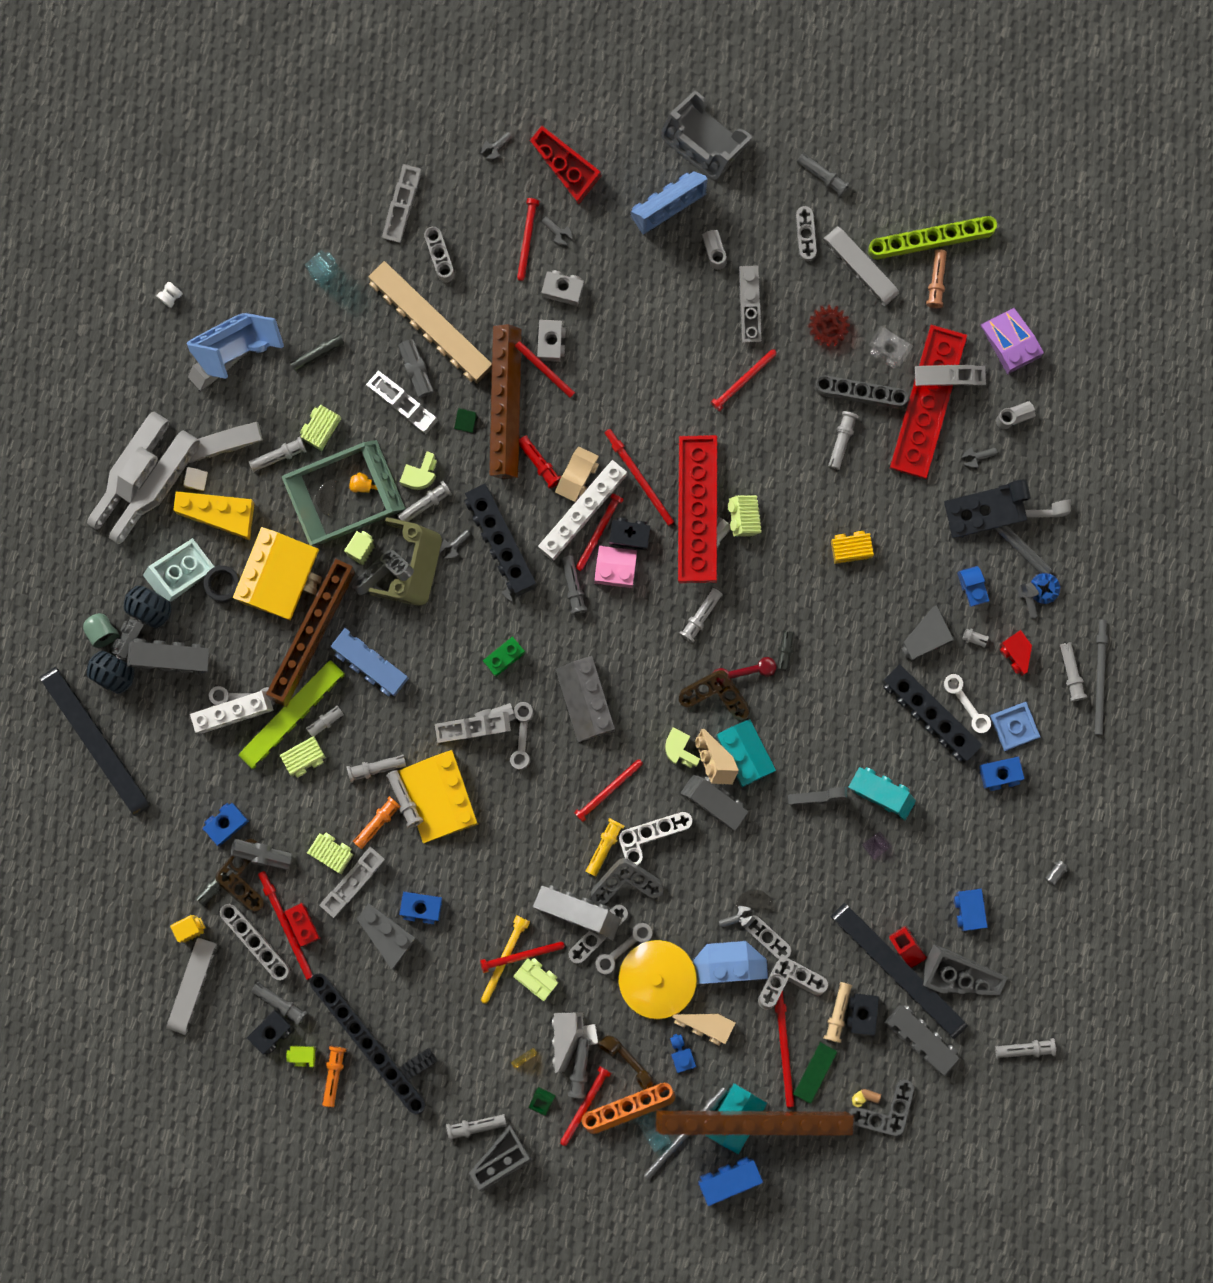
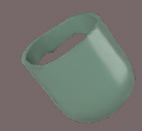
M102 613L88 617L83 624L84 633L95 648L105 647L120 637V634L112 626L108 617ZM107 634H113L104 641L99 640Z

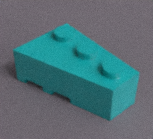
M859 767L849 785V789L852 792L884 807L888 812L891 811L899 815L904 821L916 802L909 792V788L901 784L899 786L892 784L893 780L886 776H882V778L876 776V772L868 767L866 769Z

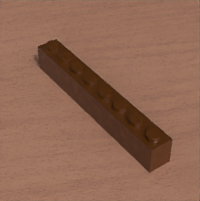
M510 324L493 326L489 476L500 479L518 478L521 352L515 347V344L518 341L521 342L522 329Z
M338 559L334 560L266 693L269 700L287 708L355 574L353 566Z

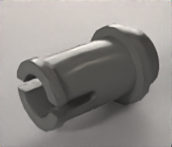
M1060 860L1054 863L1055 866L1048 876L1045 877L1054 886L1064 872H1068V866Z

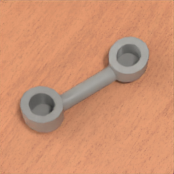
M1071 499L1052 503L1051 510H1026L1027 517L1066 516L1071 512Z
M216 686L210 690L209 699L213 704L219 705L253 693H229L224 687ZM269 687L263 688L260 691L267 692Z
M520 702L514 708V715L520 721L518 751L511 755L510 763L518 770L527 768L530 763V757L525 752L527 725L534 716V709L527 702Z
M645 923L635 925L632 931L633 935L611 954H601L597 957L595 961L596 969L602 974L612 972L615 967L614 960L637 941L647 942L652 937L651 927Z

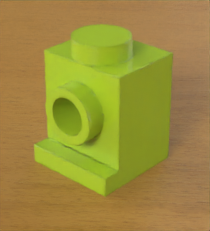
M290 1046V1050H287L286 1060L287 1062H295V1066L305 1067L306 1063H309V1067H315L316 1047Z

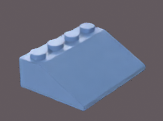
M697 172L685 173L679 178L680 181L675 184H668L661 193L652 194L647 202L635 205L631 211V218L642 234L650 231L706 195L707 177Z

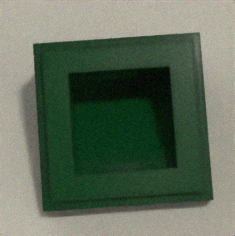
M458 408L454 429L473 433L477 413Z
M538 1087L528 1108L546 1116L556 1095Z

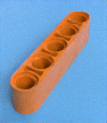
M667 1083L658 1084L587 1112L582 1118V1124L591 1134L602 1132L672 1104L676 1097L675 1092ZM663 1091H670L666 1098L661 1097ZM644 1099H652L650 1104L643 1105ZM633 1105V1109L630 1112L624 1111L626 1106ZM615 1112V1116L612 1119H606L608 1113ZM592 1119H596V1124L592 1127H589V1121Z

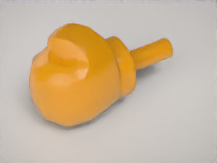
M357 473V475H353L350 479L349 488L352 492L369 493L370 489L378 490L376 485L371 484L372 480L368 479L367 475L363 473Z

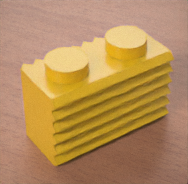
M858 531L853 533L854 536L846 537V534L835 535V539L831 540L834 563L873 558L874 553L870 533L865 534V531Z
M190 915L170 926L177 941L181 943H186L190 939L193 940V937L200 936V934L204 933L203 929L206 928L203 920L194 915Z

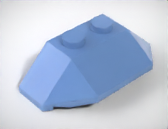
M746 941L707 944L693 960L697 974V984L768 979L766 958Z

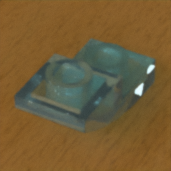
M653 1111L635 1118L654 1152L671 1143L667 1135H661L656 1131V1115Z

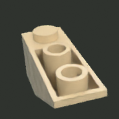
M701 729L699 736L696 737L695 745L699 750L701 761L704 763L706 774L711 784H733L739 771L733 756L705 729Z
M719 1014L673 1015V1018L676 1019L674 1023L684 1028L686 1025L692 1027V1032L701 1037L703 1034L710 1036L709 1041L719 1046L721 1042L726 1043L735 1025V1022Z

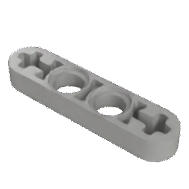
M616 905L610 912L616 914L614 912L616 908L618 910L623 909L624 917L620 922L622 924L627 918L628 912L623 905ZM588 931L570 949V960L574 963L583 962L606 937L600 933L597 935ZM589 935L597 938L595 946L590 947L586 944V938ZM583 942V945L590 951L586 953L584 950L581 953L582 959H573V950L579 951L582 948L579 944Z

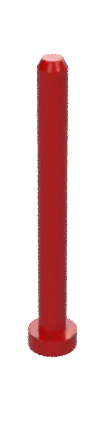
M528 198L526 204L529 206L517 276L519 281L525 279L536 206H539L540 203L539 200Z
M774 349L770 350L717 400L713 399L711 404L715 409L720 412L723 409L722 405L772 360L777 352Z
M611 494L610 498L612 500L577 563V570H583L618 503L622 504L624 499L620 496Z
M640 759L636 760L580 811L577 809L574 814L581 822H584L586 820L585 816L643 765V762Z
M557 942L490 961L482 959L480 960L482 972L487 973L490 968L561 950L565 946L564 942Z
M601 1066L598 1069L600 1072L560 1141V1144L563 1146L569 1143L605 1078L610 1077L612 1074Z

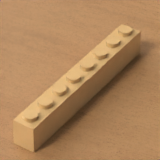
M385 261L368 276L371 288L376 292L380 290L384 294L383 299L389 305L393 303L397 307L396 311L403 318L407 316L411 320L409 322L410 325L417 331L420 329L424 333L423 337L430 344L434 342L438 346L436 349L441 355L449 356L452 359L450 363L456 369L461 368L465 372L463 375L470 382L474 380L478 383L492 369V363Z

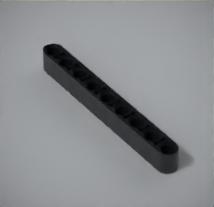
M55 666L40 676V680L131 813L137 816L150 807V802L145 799L144 793L134 783L135 780L129 771H126L123 767L124 764L118 755H115L107 739H104L96 723H93L87 710L82 707L81 701L71 691L70 685L60 675L59 669Z
M843 903L830 916L875 962L881 965L880 967L888 975L895 979L894 981L902 989L909 993L908 995L916 1003L922 1006V1009L930 1017L936 1020V1023L944 1031L950 1034L951 1038L955 1040L968 1027L967 1023L934 990L924 986V981L848 905Z
M320 973L313 975L310 978L311 988L405 1107L413 1114L423 1112L426 1107L423 1097L412 1083L407 1080L397 1064L327 976ZM317 977L324 979V985L321 988H317L314 984ZM330 992L336 994V1001L334 1003H329L326 999L327 994ZM342 1007L347 1008L349 1012L348 1016L344 1019L338 1013ZM355 1022L361 1026V1030L357 1034L351 1031V1025ZM365 1038H370L373 1041V1046L370 1049H365L363 1046ZM378 1053H382L385 1056V1062L381 1065L375 1061V1056ZM391 1068L397 1071V1077L394 1080L387 1077V1071ZM402 1084L409 1086L410 1091L407 1095H402L399 1092V1087ZM414 1099L421 1101L422 1107L420 1110L416 1111L411 1107Z

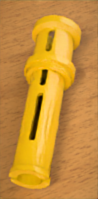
M610 818L605 832L601 834L600 844L586 869V872L596 877L612 844L617 842L616 838L620 830L625 827Z

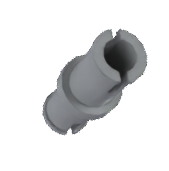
M335 706L324 716L320 715L319 719L306 727V729L313 737L326 727L327 729L330 728V725L344 716L338 706Z

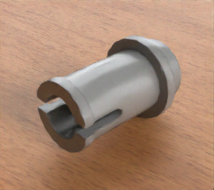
M972 628L965 630L963 640L966 643L971 642L985 648L987 643L979 639L988 641V636L974 632Z

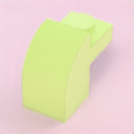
M426 452L421 469L406 464L400 484L414 490H422L429 487L436 478L435 474L430 473V470L434 471L437 460H434L435 455Z
M672 728L666 740L665 751L668 759L676 765L680 758L683 765L692 768V766L697 767L700 758L684 751L690 736L675 728Z

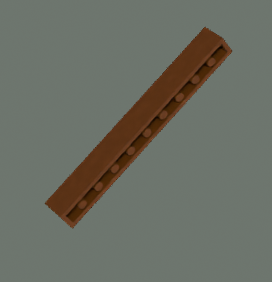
M656 1111V1131L661 1135H853V1115L848 1112Z

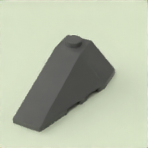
M933 944L925 962L924 986L941 993L958 992L959 994L1000 995L1008 977L935 944Z

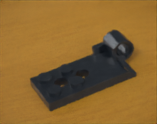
M1027 479L1013 481L1006 485L998 486L999 488L944 501L952 538H959L1028 521L1023 502L1031 499ZM983 506H989L991 508V512L988 516H983L981 514V508ZM966 510L972 512V518L968 521L962 518V514Z

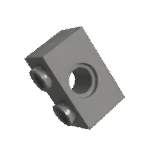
M547 271L541 295L544 298L578 306L584 281L575 275L568 277L559 271ZM560 284H566L568 285V289L565 291H561L558 289V286Z
M539 320L537 357L541 361L560 362V358L564 357L565 345H561V339L565 338L566 327H562V321ZM550 337L557 340L553 345L548 344L546 341Z

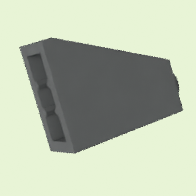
M937 605L932 607L902 644V654L905 658H909L910 661L954 640Z

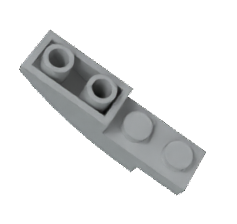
M739 266L742 342H761L758 266Z
M915 366L916 386L986 385L985 366Z

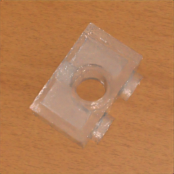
M881 326L867 349L870 350L869 353L872 356L885 359V363L890 367L900 368L912 350L913 345ZM890 345L894 348V352L888 353L884 347Z

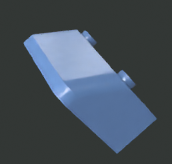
M248 313L236 315L187 342L189 351L204 371L212 377L220 378L228 377L224 366L225 363L249 350L261 353L266 351L269 346L284 347L276 319Z

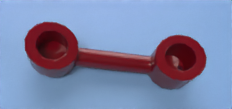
M764 657L761 658L758 665L733 671L718 668L714 672L723 670L731 679L757 672L762 676L769 677L775 673L777 666L772 658ZM717 677V682L720 681L723 684L724 678L720 679Z

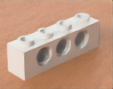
M260 691L192 713L190 716L195 733L209 732L274 711L271 700L267 697V692Z

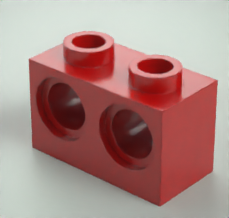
M304 903L284 911L300 947L320 939Z

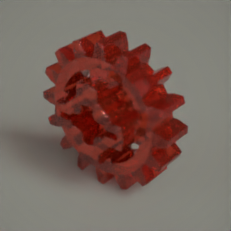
M828 305L827 309L821 306L820 312L815 310V316H810L809 320L813 323H809L808 328L813 329L809 334H815L814 341L821 340L820 345H823L824 342H827L828 347H830L831 342L837 345L838 339L843 342V335H847L849 332L846 329L849 328L850 324L845 323L848 320V316L843 317L844 310L838 312V306L834 309H831V305ZM836 317L840 320L841 324L837 322ZM828 322L832 323L830 329L826 328ZM817 326L821 328L822 334L819 333ZM833 333L837 334L836 336L828 337Z

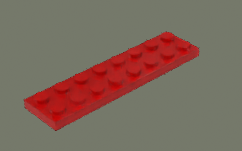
M931 325L919 366L959 365L967 335ZM914 381L889 469L923 479L927 478L953 385L916 386Z
M717 435L679 436L678 583H717Z

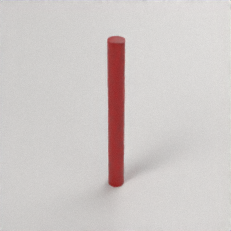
M518 341L515 344V347L569 398L575 393L523 343Z

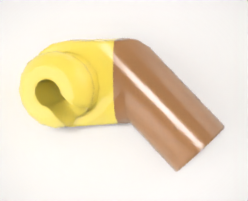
M862 1089L854 1094L852 1103L855 1107H861L868 1100L878 1104L881 1094Z

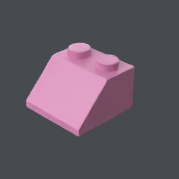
M599 546L595 584L633 588L637 550Z

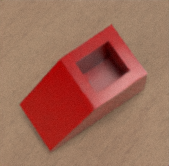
M1020 630L1000 644V652L1006 659L1009 657L1013 663L1011 667L1016 674L1020 673L1023 676L1028 672L1032 645Z
M906 925L889 935V939L899 955L910 968L927 959Z

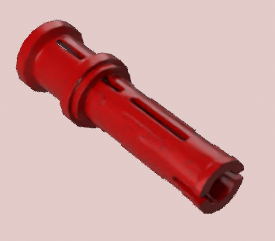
M527 435L519 439V446L538 469V475L542 476L547 482V487L549 489L553 488L559 483L561 476H558L552 469L553 465L551 463H547Z

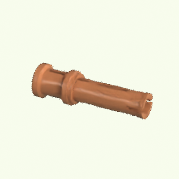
M935 250L932 284L928 286L930 292L929 300L926 302L928 307H943L942 295L945 292L943 278L947 255L945 250Z

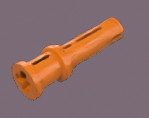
M389 796L388 801L381 809H377L376 816L353 842L363 849L385 822L391 821V817L401 806Z
M329 1046L331 1052L329 1062L326 1064L329 1069L322 1105L334 1107L340 1070L344 1068L342 1063L344 1052L347 1049Z

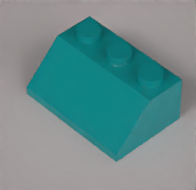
M750 719L716 734L719 744L735 760L739 770L736 778L742 788L776 771Z
M733 1083L718 1111H763L767 1102ZM749 1135L705 1136L739 1154Z

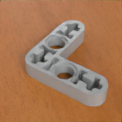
M780 958L759 995L758 1004L766 1010L773 1008L787 980L817 996L822 995L827 990L828 982L824 977L793 960ZM784 963H786V964H787V966H786L787 969H785V971L783 972V974L780 975L779 972H780V970H781V968H782L781 965H783ZM803 972L806 975V980H798L796 973ZM810 977H812L813 979L811 983L808 985L807 983L810 980ZM778 979L781 986L774 988L771 985V980ZM821 982L822 988L816 989V984ZM769 992H772L771 1002L765 1003V998Z

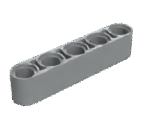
M837 226L823 238L824 243L831 247V251L838 258L841 257L845 266L851 272H855L859 281L869 287V291L873 296L883 302V306H886L899 294L895 285L840 227Z
M224 905L220 910V916L273 978L276 980L287 979L290 975V968L235 905ZM228 908H233L235 914L232 918L228 919L225 912ZM242 922L247 924V930L244 933L238 931V925ZM253 937L260 939V945L256 948H253L250 943ZM267 951H270L273 955V959L270 962H265L263 959V955ZM279 966H283L286 970L285 975L282 977L276 974V969Z
M201 938L197 939L170 1014L167 1029L186 1035L188 1031L186 1028L188 1023H191L194 1014V1005H197L201 994L199 992L200 988L204 985L207 977V968L210 967L214 956L212 953L214 948H217L216 943Z

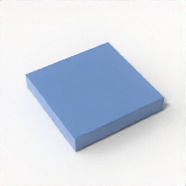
M1027 702L990 715L1004 751L1040 738Z

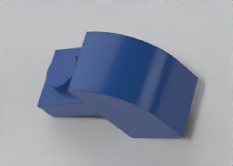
M975 566L958 571L957 574L961 587L966 592L970 607L989 602L984 585L985 580L980 568Z

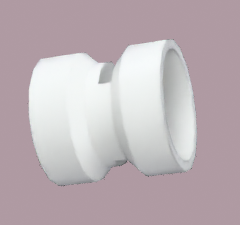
M167 282L164 286L165 289L159 292L156 297L171 308L176 298H180L183 293L172 283Z

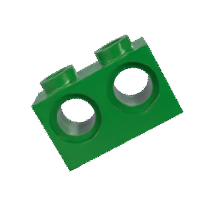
M512 636L487 656L483 663L496 678L521 658L525 651Z

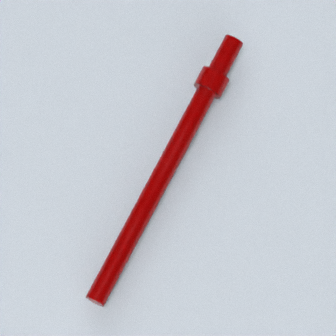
M608 429L604 434L611 442L612 449L615 453L618 452L666 524L670 526L674 523V520L625 451L624 444L621 440L618 441L611 429Z
M263 871L258 876L264 887V894L268 896L306 980L310 979L313 974L275 894L276 889L273 884L271 885L266 872Z
M782 990L774 1007L778 1018L786 1107L794 1106L785 1019V1012L787 1010Z

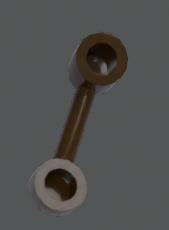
M606 1036L598 1043L599 1048L607 1054L614 1056L618 1052L638 1073L636 1080L642 1090L653 1087V1079L649 1072L634 1059L618 1039L613 1036Z

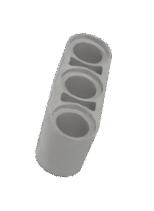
M429 227L424 235L437 276L442 282H450L454 278V270L441 231L437 227ZM436 234L438 235L436 240L432 241L429 239L431 235ZM441 251L444 253L441 258L435 257L437 252ZM443 269L450 270L448 275L440 274Z

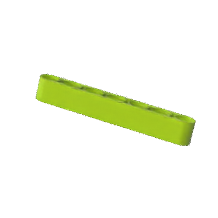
M986 216L876 238L871 241L868 254L873 259H882L986 238L994 234L997 222L993 217ZM983 224L991 225L992 229L985 230ZM969 227L973 229L974 233L968 234L964 229ZM952 231L955 237H948L946 232ZM928 235H934L937 240L930 241ZM914 238L919 244L912 245L909 240ZM897 242L900 248L894 249L891 243ZM879 246L882 251L877 253L873 251L872 247Z
M331 660L326 663L290 700L287 708L284 707L238 756L251 769H254L256 767L255 764L259 760L262 761L270 753L269 750L273 746L276 747L283 736L297 725L296 722L300 718L303 719L310 712L309 709L316 705L324 697L323 694L326 691L329 692L337 684L336 681L340 677L343 678L345 673Z

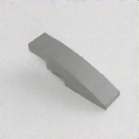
M403 164L393 201L390 204L382 238L401 243L422 169Z
M380 371L366 384L424 434H427L438 421L434 415L424 409L420 403Z
M258 422L199 438V448L188 463L206 457H214L225 452H232L262 441Z
M508 712L435 724L437 743L511 731Z

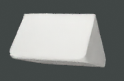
M187 467L184 486L204 491L208 472Z
M595 1024L583 1026L581 1038L591 1039L590 1045L598 1044Z

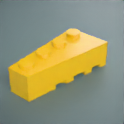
M176 492L174 512L176 514L250 540L254 511L252 499Z

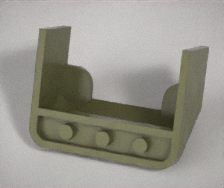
M386 517L387 526L403 529L404 539L415 543L410 565L414 572L405 581H400L399 579L392 581L388 592L369 588V593L375 597L423 606L430 597L442 538L439 533L418 524Z

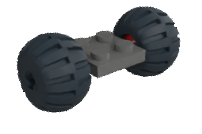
M141 585L132 588L125 596L124 611L137 620L130 619L123 624L121 636L119 639L116 638L111 646L113 648L111 653L115 654L116 657L105 651H99L93 655L87 666V677L90 680L117 694L123 693L132 685L134 668L127 667V663L122 661V659H125L128 654L129 643L131 641L134 642V639L137 638L141 631L142 623L153 628H159L169 619L171 613V603L169 600Z

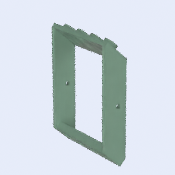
M377 440L363 442L282 476L310 546L324 544L405 510ZM362 451L386 510L326 535L302 476Z

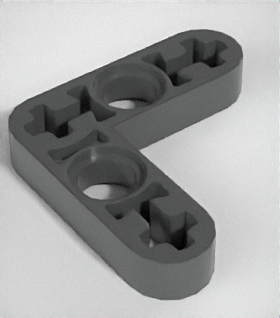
M388 550L354 581L352 588L359 595H363L389 571L400 581H405L412 576L414 570L394 550Z
M837 787L823 792L787 795L788 805L842 801L847 798L846 787Z
M622 858L593 887L591 898L597 905L605 904L625 882H628L649 897L656 898L662 895L663 884L660 879L631 860ZM627 866V868H628L627 870H626V869H623V870L621 871V868H620V867H623V868H624V867ZM636 875H643L645 877L642 881L634 880ZM614 878L617 880V883L609 885L607 880ZM651 886H652V887L658 886V889H655V888H654V889L651 890ZM602 892H603V897H602V896H599V897L596 896V894H599V895H600V894H602Z
M903 1079L896 1084L889 1115L855 1107L849 1111L851 1115L853 1113L856 1114L857 1111H860L861 1116L866 1117V1113H870L867 1119V1125H863L865 1120L858 1119V1122H854L855 1118H853V1124L894 1136L900 1135L905 1127L914 1091L911 1081ZM904 1083H908L907 1087L910 1088V1091H906L904 1096L908 1097V1101L896 1099L897 1094L899 1096L902 1095V1090L899 1087L904 1085ZM897 1102L905 1104L904 1112L897 1113L894 1106ZM892 1114L904 1116L903 1121L898 1120V1125L901 1127L896 1132H892L893 1129L890 1127V1124H894L896 1119L892 1118ZM873 1116L881 1118L882 1122L879 1127L871 1125V1118Z

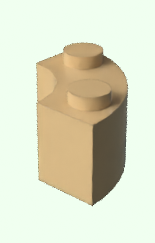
M578 446L555 492L576 502L578 497H581L586 491L587 487L585 484L590 474H595L599 466L596 463L599 456Z

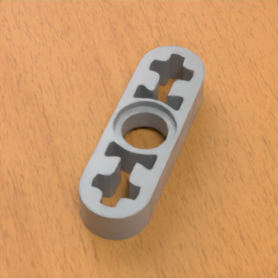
M802 206L796 213L799 255L804 261H811L815 258L817 251L814 217L811 208ZM802 211H806V214L810 215L807 216V224L800 226L804 221L803 217L799 215L802 214ZM804 229L810 230L811 237L803 238L801 231ZM806 243H809V250L813 251L810 253V256L802 252L806 249Z
M753 916L758 921L756 925L760 929L763 925L766 929L762 930L759 936L755 935L758 932L755 928L749 929L748 926L745 929L777 959L788 958L791 954L790 946L759 917ZM770 932L773 935V941L771 943L763 942V933ZM776 939L780 940L777 943L780 947L786 946V955L782 954L779 956L777 954L779 950L776 947L773 950L770 948L776 942Z

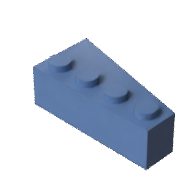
M346 628L343 629L331 645V648L336 652L334 654L335 657L342 662L347 660L351 663L349 667L356 673L363 672L366 675L365 679L372 685L375 683L380 685V691L388 697L390 694L395 697L409 679L387 660L385 661L377 652L369 649L359 638L353 637Z

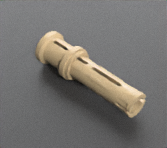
M840 982L832 1018L828 1019L829 1027L827 1035L824 1036L826 1040L841 1043L840 1035L842 1027H845L843 1020L852 988L850 984Z

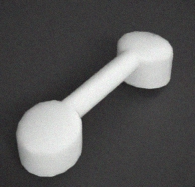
M956 674L947 676L944 681V688L948 693L956 694L972 717L971 726L973 730L978 733L987 732L991 726L990 718L987 715L978 714L961 690L963 687L962 678Z

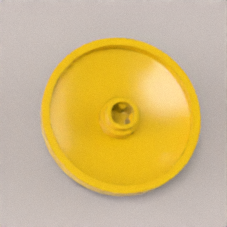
M654 940L636 946L625 957L619 971V988L625 1002L636 1013L648 1018L662 1019L676 1015L690 1003L696 990L697 974L693 961L682 948L667 941Z

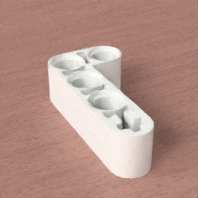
M680 812L622 831L619 841L624 857L628 859V855L631 852L638 853L639 860L634 863L639 865L643 858L640 844L689 829L692 824V817L686 812ZM681 816H683L684 819L688 818L689 821L686 823V826H683V824L676 825L677 829L674 830V825L671 819L674 818L675 822L680 821ZM662 822L669 823L670 830L668 832L660 830L659 825ZM643 828L651 829V837L644 838L641 835V830ZM627 833L631 834L634 838L630 844H626L622 840V837Z

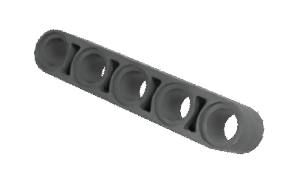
M820 376L815 384V390L821 396L893 409L903 408L908 400V394L903 389L832 376ZM826 382L829 388L823 390L819 387V383ZM838 386H845L847 388V392H839ZM864 389L866 395L859 396L856 390ZM881 392L885 398L879 400L876 398L875 393ZM894 396H901L903 398V402L897 403L894 400Z

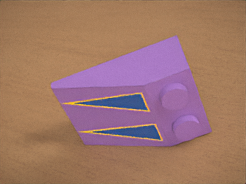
M1015 308L981 324L1007 374L1039 359L1044 353L1036 337Z

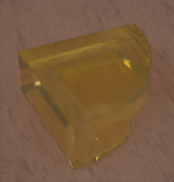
M535 1048L511 1062L513 1067L517 1068L536 1056Z

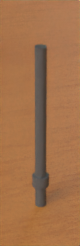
M1099 620V635L1096 637V643H1098L1095 735H1103L1106 644L1108 643V635H1106L1107 620Z
M722 1087L713 1098L710 1097L707 1100V1105L701 1111H714L728 1091ZM679 1135L643 1175L650 1179L689 1135Z

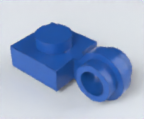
M674 1034L670 1040L673 1049L677 1048L678 1052L671 1055L677 1073L696 1067L690 1048L685 1050L681 1048L685 1046L682 1035L677 1036V1034Z

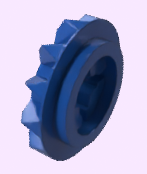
M1042 573L1032 579L1031 583L1039 592L1033 599L1038 603L1047 604L1053 602L1059 596L1061 588L1055 576ZM1048 583V588L1052 593L1045 592L1041 596L1042 589L1038 585L1045 586Z

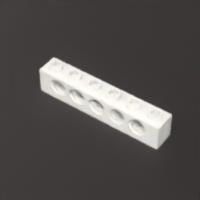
M612 460L539 544L538 550L551 561H554L624 480L627 472Z

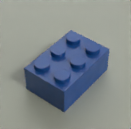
M741 1158L736 1161L737 1165L732 1167L729 1164L718 1168L719 1172L714 1175L709 1172L700 1176L701 1180L698 1183L708 1206L763 1183L752 1158Z

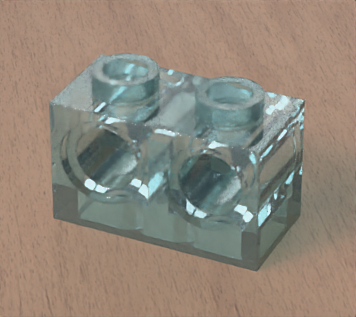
M320 250L305 264L308 274L320 287L338 273L335 258L329 252L325 253L323 250Z

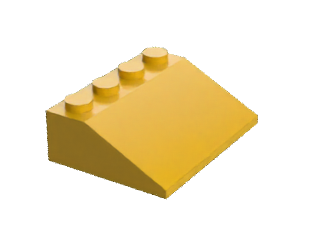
M261 527L233 598L245 605L291 620L319 549Z
M452 750L399 770L401 780L411 801L416 803L419 817L423 819V822L417 825L423 843L478 825Z

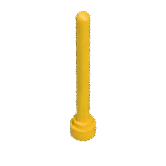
M516 915L513 921L515 923L513 927L515 928L501 957L511 955L521 932L528 928L530 921ZM506 964L495 968L481 998L482 1003H488Z

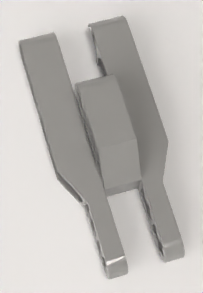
M156 412L148 415L110 470L106 493L87 521L89 526L98 530L103 526L121 498L130 503L109 535V538L117 544H121L126 539L141 515L160 505L200 445V440L183 430L179 432L156 465L158 458L152 454V450L158 441L163 439V434L170 422Z

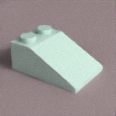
M192 538L148 566L143 576L156 593L172 602L203 579L214 565Z

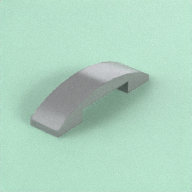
M370 846L356 865L319 906L335 918L371 878L385 859Z

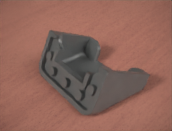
M695 90L669 114L661 130V137L669 146L706 176L716 180L750 143L752 136L740 128L731 133L705 112L707 107L706 99Z

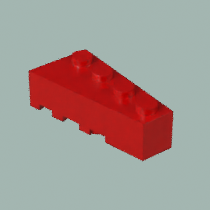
M541 126L530 141L579 205L602 177V174L587 160Z

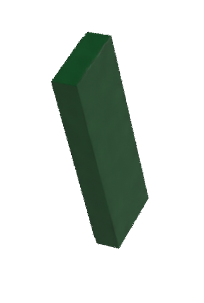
M820 1042L793 1095L811 1104L838 1051Z

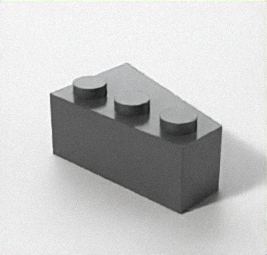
M693 775L680 794L695 802L694 804L703 808L728 828L736 830L748 813L744 809L745 805L738 799L733 801L729 798L730 793L723 788L717 789L714 786L715 784H711L708 777L704 779Z
M368 903L357 918L387 964L394 970L417 938L370 903Z
M509 1125L502 1136L497 1139L491 1149L480 1159L469 1174L478 1190L483 1192L532 1162V1159L513 1127Z

